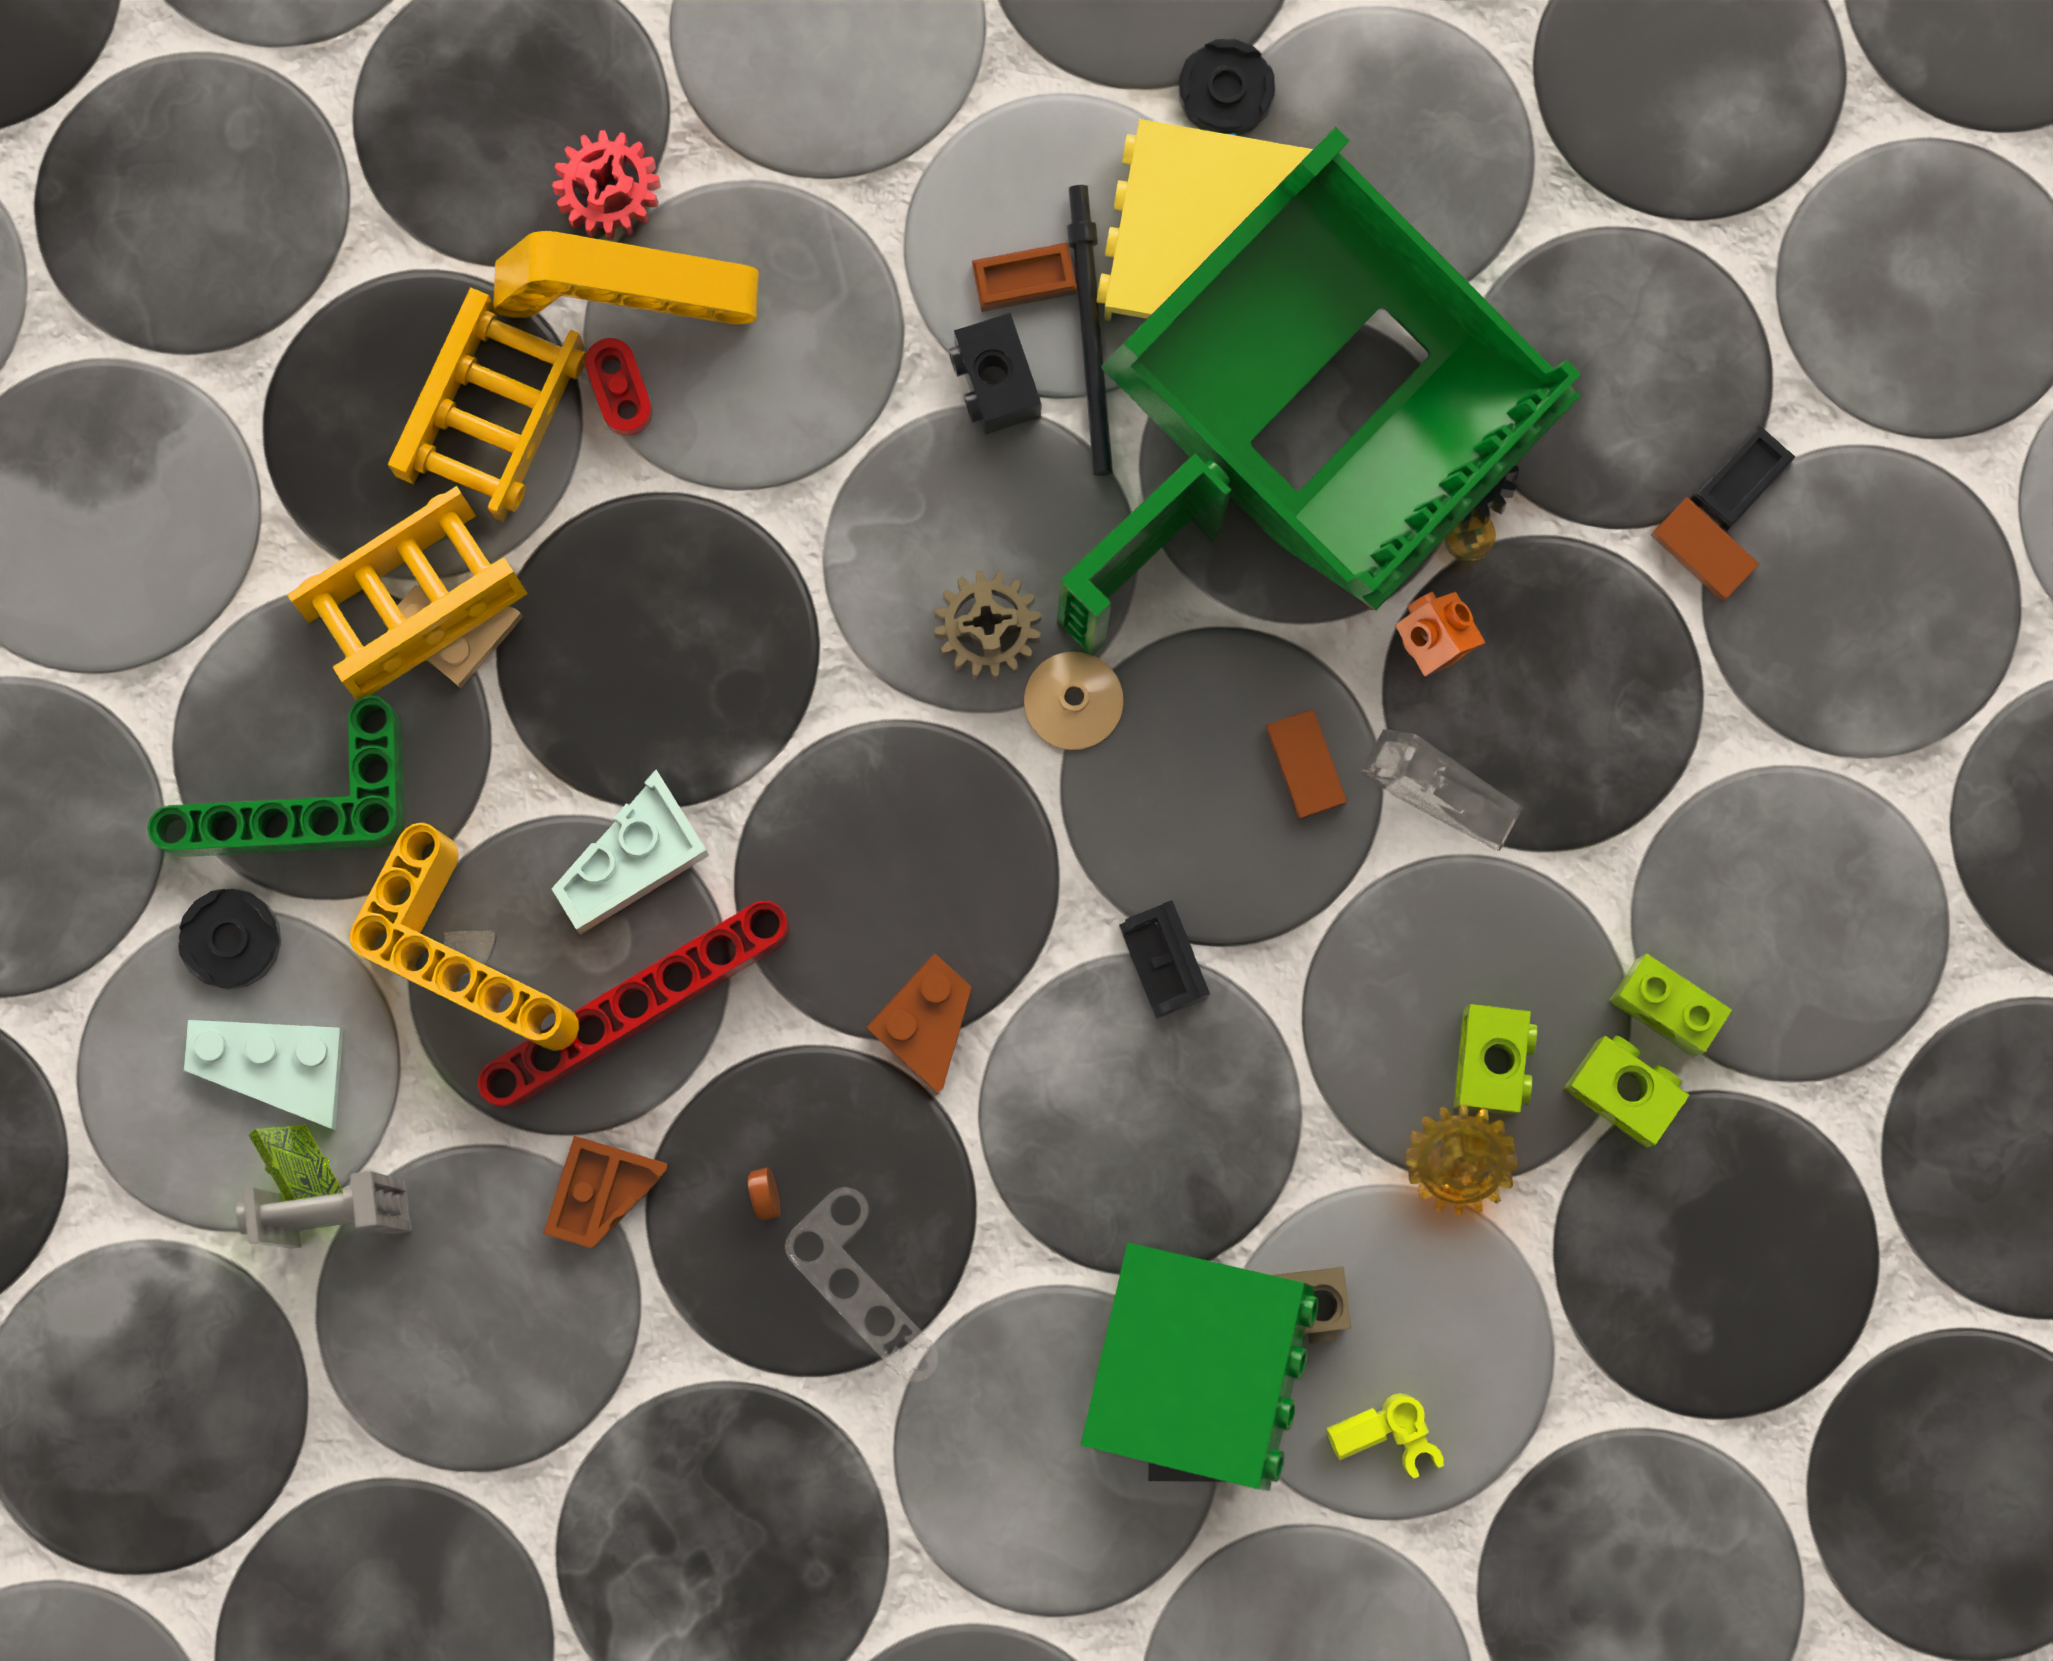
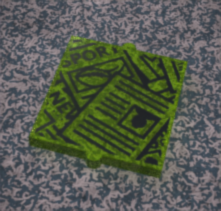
M306 1124L259 1128L248 1134L266 1165L265 1171L272 1176L285 1201L343 1193L342 1187L328 1165L329 1159L320 1151Z

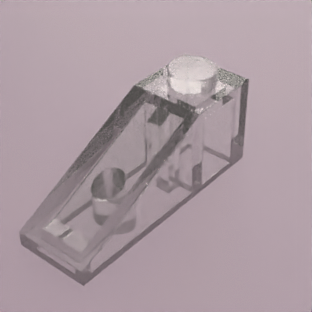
M1383 729L1360 772L1395 797L1497 851L1502 849L1523 808L1413 733Z

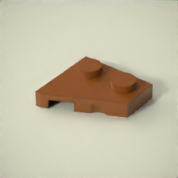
M934 953L866 1028L939 1094L944 1089L972 987Z
M574 1136L543 1234L595 1249L668 1172L669 1164Z

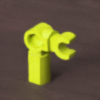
M1393 1394L1386 1399L1382 1410L1377 1413L1371 1408L1325 1429L1339 1461L1386 1441V1434L1392 1432L1396 1444H1403L1405 1448L1402 1455V1465L1412 1478L1419 1477L1418 1470L1415 1467V1459L1420 1453H1429L1431 1461L1437 1468L1444 1466V1458L1441 1451L1435 1445L1429 1443L1425 1437L1429 1430L1424 1420L1425 1413L1422 1405L1407 1394Z

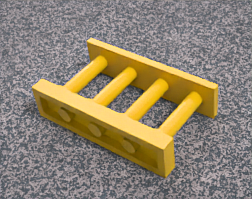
M470 287L388 462V466L394 475L414 484L419 472L425 474L427 471H431L492 497L488 509L494 519L504 522L509 510L515 512L523 500L526 485L522 483L570 378L576 380L583 370L587 352L583 351L585 346L580 334L570 329L562 347L515 328L497 320V314L493 311V303L488 294ZM491 338L552 364L553 367L542 391L477 364L474 354L481 340L486 342ZM470 382L532 408L533 410L522 434L519 435L456 408V402L453 399L460 384L467 385ZM450 426L511 452V458L501 479L437 453L436 447L432 444L439 429L445 430Z
M457 486L445 494L435 496L422 509L325 571L307 578L301 583L300 587L287 594L308 623L319 617L324 621L346 656L343 661L333 666V669L356 701L362 697L372 695L528 594L506 559L503 557L494 564H490L464 524L475 518L476 515ZM446 535L473 574L472 578L450 592L447 591L422 552ZM404 562L431 602L430 605L408 619H405L380 580L382 576ZM362 589L388 628L385 634L366 646L361 644L337 606Z

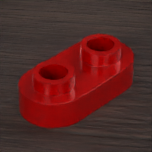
M616 338L601 339L589 348L585 357V367L607 426L613 432L623 436L636 435L649 425L653 411L631 348L625 342ZM608 361H618L621 364L620 369L614 374L605 373L603 367ZM626 405H632L637 408L636 414L630 419H624L619 416L621 408Z

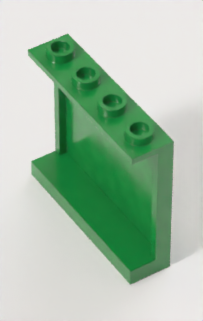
M1195 453L1060 580L1057 623L1090 656L1094 655L1106 642L1112 604L1108 599L1190 521H1193L1213 542L1219 537L1231 489L1227 486L1230 482L1229 477L1213 460L1209 459L1204 462Z
M1127 1242L1080 1445L1258 1490L1270 1491L1271 1482H1278L1284 1465V1452L1279 1451L1283 1430L1289 1431L1295 1416L1296 1401L1290 1399L1294 1379H1301L1307 1362V1349L1302 1348L1306 1327H1313L1318 1313L1319 1299L1313 1296L1315 1287L1304 1282Z

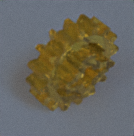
M1465 1104L1461 1105L1459 1114L1456 1116H1451L1446 1107L1440 1108L1441 1120L1438 1122L1425 1116L1422 1119L1424 1133L1412 1131L1410 1134V1145L1413 1148L1406 1150V1165L1411 1166L1408 1169V1179L1410 1184H1419V1198L1424 1200L1434 1195L1435 1209L1441 1211L1447 1203L1454 1204L1456 1215H1462L1465 1204H1472L1477 1213L1483 1212L1482 1200L1485 1198L1498 1204L1501 1201L1498 1187L1511 1189L1513 1178L1510 1172L1518 1170L1517 1155L1512 1154L1515 1151V1141L1513 1136H1504V1122L1498 1120L1489 1125L1488 1110L1486 1109L1479 1111L1476 1117L1469 1116V1110ZM1443 1140L1439 1148L1431 1150L1438 1141ZM1458 1157H1463L1465 1162L1460 1163ZM1491 1171L1484 1179L1481 1180L1484 1172Z

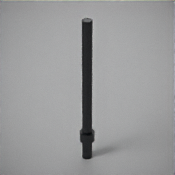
M1074 185L1069 187L1072 223L1067 226L1068 243L1070 248H1074L1093 475L1105 476L1113 473L1105 375L1101 368L1104 363L1099 306L1096 303L1097 283L1093 247L1098 244L1096 223L1091 221L1088 186Z

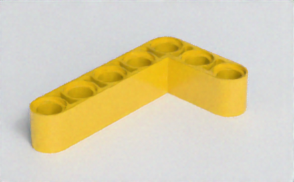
M538 231L527 235L496 260L493 311L498 315L512 318L532 317L561 296L726 324H750L757 320L759 271L754 267L560 232Z
M416 823L407 827L398 838L352 925L350 944L353 950L380 967L546 1049L556 1051L570 1046L576 1039L579 1031V1022L572 1010L553 998L421 934L457 865L459 854L455 842L430 824ZM434 842L435 847L432 854L422 860L423 850L428 844ZM411 886L409 898L406 902L399 905L398 899L401 892ZM387 931L386 942L381 948L375 950L376 939L381 933ZM428 951L429 958L426 965L416 971L417 959L421 954ZM470 971L471 979L465 989L458 992L457 984L463 974ZM513 992V1001L510 1007L504 1012H499L501 999L507 993ZM555 1013L556 1021L550 1031L542 1034L541 1025L547 1015Z

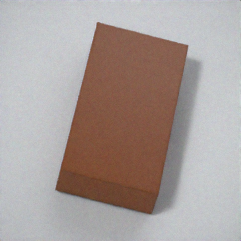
M1068 242L972 260V269L981 312L1077 294V285Z
M1688 497L1651 534L1661 546L1722 602L1760 565Z
M1314 709L1266 725L1265 729L1299 820L1347 803Z

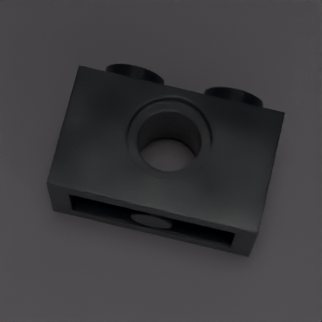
M1011 313L954 330L955 347L949 348L948 352L956 377L965 375L971 392L963 394L972 423L981 421L986 435L1041 417L1042 403ZM995 366L1001 368L1007 376L998 384H988L979 375L985 368Z

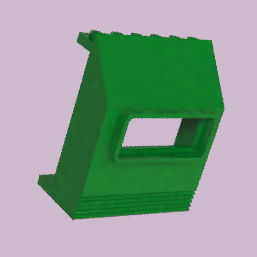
M1335 126L1114 352L1101 368L1189 457L1196 453L1204 462L1211 459L1217 463L1230 479V482L1227 484L1231 489L1230 497L1277 544L1374 610H1377L1581 397L1571 386L1581 373L1568 360L1552 367L1339 153L1350 140ZM1379 308H1384L1427 351L1428 357L1317 473L1297 491L1251 446V441Z

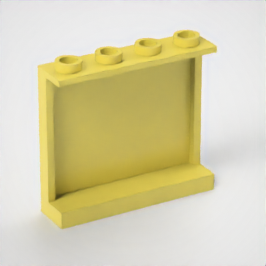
M1139 119L1137 134H1127L1122 163L1131 165L1128 182L1119 180L1113 210L1122 211L1120 227H1110L1105 256L1114 258L1111 275L1101 273L1096 303L1105 304L1104 320L1111 321L1112 313L1148 319L1313 149Z

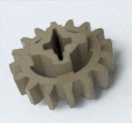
M982 570L977 571L976 583L969 585L963 577L958 578L957 582L960 592L956 595L951 591L945 590L943 593V600L949 606L948 609H935V618L945 623V625L934 629L935 639L948 640L940 648L941 655L947 657L955 653L957 657L954 662V669L959 672L967 664L972 666L973 679L978 680L982 670L989 669L993 680H999L1000 667L1006 666L1009 671L1015 674L1018 672L1016 660L1018 656L1029 661L1033 657L1032 650L1026 645L1027 642L1039 643L1041 638L1040 632L1030 628V626L1041 622V612L1028 611L1035 603L1033 593L1021 597L1019 595L1021 581L1016 579L1008 587L1003 584V572L1000 571L994 576L993 582L986 581ZM993 595L1004 598L1014 608L1005 609L993 600ZM974 598L975 605L969 613L958 616V619H955L960 608L967 601ZM991 616L992 623L997 624L994 628V634L985 635L983 627H978L981 625V617ZM1017 632H1020L1015 644L1006 652L1001 653V645L1010 635H1017ZM971 642L982 650L983 656L968 651L961 643Z

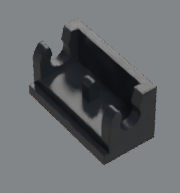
M1173 900L1125 919L1124 923L1119 924L1120 931L1156 1019L1209 997L1210 992Z

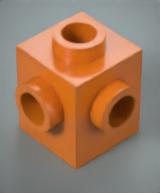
M1433 592L1420 597L1408 605L1407 608L1411 614L1395 625L1403 638V645L1406 651L1415 659L1424 676L1454 665L1486 643L1473 622L1470 609L1460 600L1456 592L1436 598Z

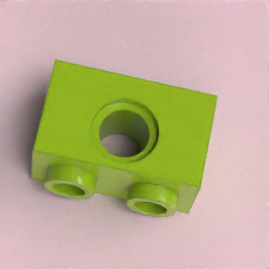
M1647 953L1634 961L1609 1002L1692 1057L1706 1052L1732 1012V1009Z
M1469 1004L1463 1009L1453 1109L1514 1116L1521 1113V1105H1529L1532 1091V1075L1525 1074L1526 1054H1534L1537 1041V1025L1530 1024L1531 1011ZM1488 1048H1500L1507 1054L1509 1066L1504 1074H1495L1486 1067L1484 1057Z
M1617 1035L1612 1040L1604 1036L1595 1042L1563 1089L1644 1147L1654 1146L1690 1095L1679 1088L1683 1082L1674 1073L1660 1065L1652 1069L1637 1057L1641 1052L1633 1044ZM1623 1074L1631 1075L1639 1082L1640 1095L1634 1102L1625 1100L1618 1092L1617 1083Z

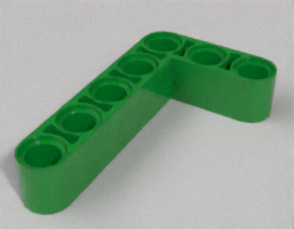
M378 696L362 697L351 707L348 716L350 796L168 805L159 808L149 819L147 828L149 838L154 845L178 857L373 848L392 845L402 834L405 824L402 723L400 716L387 701ZM376 711L385 712L387 720L383 729L376 733H366L364 722L367 716ZM374 761H386L388 771L384 779L380 782L368 783L365 778L367 767ZM376 810H387L389 813V823L386 828L377 833L368 832L366 823L369 815ZM328 812H336L339 822L335 831L325 836L318 835L316 825L320 816ZM276 815H286L288 826L284 834L276 838H269L266 832L269 820ZM235 817L237 821L235 834L228 840H218L216 828L219 822L224 818ZM176 820H184L187 827L184 837L178 842L168 843L166 839L168 826Z

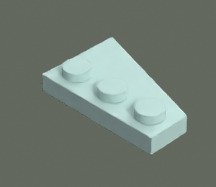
M657 770L645 781V788L631 804L628 805L626 803L614 817L616 821L596 843L589 845L552 888L580 935L709 856Z
M188 1020L184 1071L336 1130L344 1029L337 1027Z

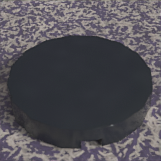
M1216 39L1206 43L1203 48L1198 49L1195 53L1193 52L1186 59L1178 82L1179 102L1186 117L1200 130L1222 134H1236L1238 136L1255 129L1268 115L1275 96V76L1270 64L1268 66L1266 60L1261 57L1262 53L1253 45L1237 39Z
M239 889L213 890L195 900L183 915L179 927L181 930L179 934L180 943L178 942L179 955L189 972L207 985L227 990L248 987L263 978L276 962L282 942L279 921L270 906L251 892Z

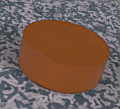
M766 1167L750 1171L748 1175V1189L757 1218L764 1221L780 1217V1198L771 1169Z

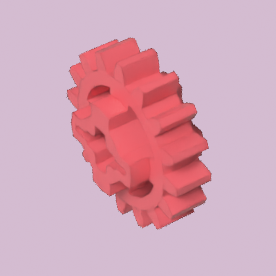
M605 130L600 131L598 142L591 143L586 135L581 136L583 148L576 151L574 148L567 146L564 150L569 163H556L555 165L557 175L563 179L552 182L555 195L563 196L557 201L561 214L571 212L568 219L574 229L585 222L587 235L591 238L596 235L599 228L605 230L608 240L614 239L615 228L622 227L628 235L633 234L631 222L637 219L639 222L646 224L649 219L644 209L645 206L657 207L659 204L657 195L651 192L661 188L659 175L651 174L657 169L653 157L643 158L645 150L641 142H637L629 148L626 134L622 132L617 136L615 142L609 141ZM626 163H629L636 170L639 176V183L634 182L633 177L625 175L627 171ZM614 178L616 186L607 185L609 179ZM598 185L606 186L605 190L600 193ZM575 187L579 188L581 193L588 195L587 208L576 198Z

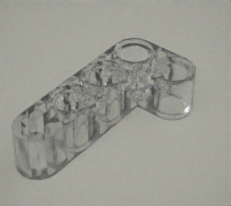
M848 1187L837 1188L829 1193L791 1230L785 1243L786 1255L791 1263L899 1376L912 1382L923 1381L930 1377L937 1369L939 1362L938 1349L927 1335L843 1249L868 1223L870 1208L866 1198L856 1189ZM843 1197H852L860 1204V1217L852 1225H839L833 1218V1206L837 1200ZM805 1233H817L823 1240V1253L814 1261L806 1262L801 1260L795 1249L797 1240ZM843 1269L852 1270L859 1279L858 1291L847 1299H840L835 1296L830 1285L833 1275ZM877 1306L887 1307L892 1311L895 1318L893 1329L885 1336L873 1335L866 1326L867 1314ZM904 1325H907L913 1332L905 1337L904 1340L914 1349H918L923 1345L929 1351L924 1358L929 1366L923 1372L918 1368H913L910 1371L904 1368L902 1364L907 1360V1356L898 1346L894 1348L892 1354H889L884 1349L885 1344L898 1337Z

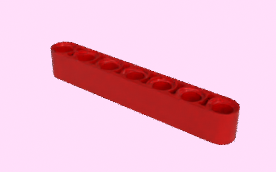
M771 901L753 903L574 1011L579 1022V1030L586 1020L597 1018L603 1021L605 1027L604 1035L599 1042L586 1045L581 1042L578 1031L573 1043L565 1049L559 1050L561 1053L560 1062L553 1070L540 1071L538 1069L536 1055L542 1046L530 1040H526L491 1061L482 1069L478 1077V1088L481 1096L487 1102L503 1109L517 1107L779 949L786 942L790 932V925L784 911L779 905ZM763 914H772L780 921L777 933L767 939L755 936L752 931L755 919ZM720 940H729L736 946V954L733 960L725 965H716L709 958V951L712 945ZM685 966L690 968L692 972L690 985L680 992L668 989L666 985L668 972L674 967ZM634 992L646 994L649 1000L646 1012L637 1018L625 1016L623 1012L625 998ZM554 1024L541 1031L542 1034L550 1031ZM503 1071H511L517 1080L514 1092L508 1097L497 1098L492 1090V1082L495 1076Z

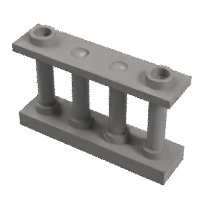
M372 1171L349 1174L351 1187H345L341 1194L296 1200L294 1196L256 1188L242 1189L244 1202L237 1203L236 1208L238 1228L242 1235L247 1234L248 1243L288 1249L301 1247L299 1234L301 1230L355 1223L356 1228L387 1234L412 1232L407 1182Z

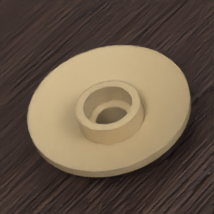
M1064 652L1048 658L1032 673L1025 689V713L1032 729L1045 742L1065 750H1083L1101 743L1114 731L1123 710V691L1114 671L1101 659L1083 652ZM1069 690H1079L1084 696L1083 702L1077 706L1069 705L1064 697Z

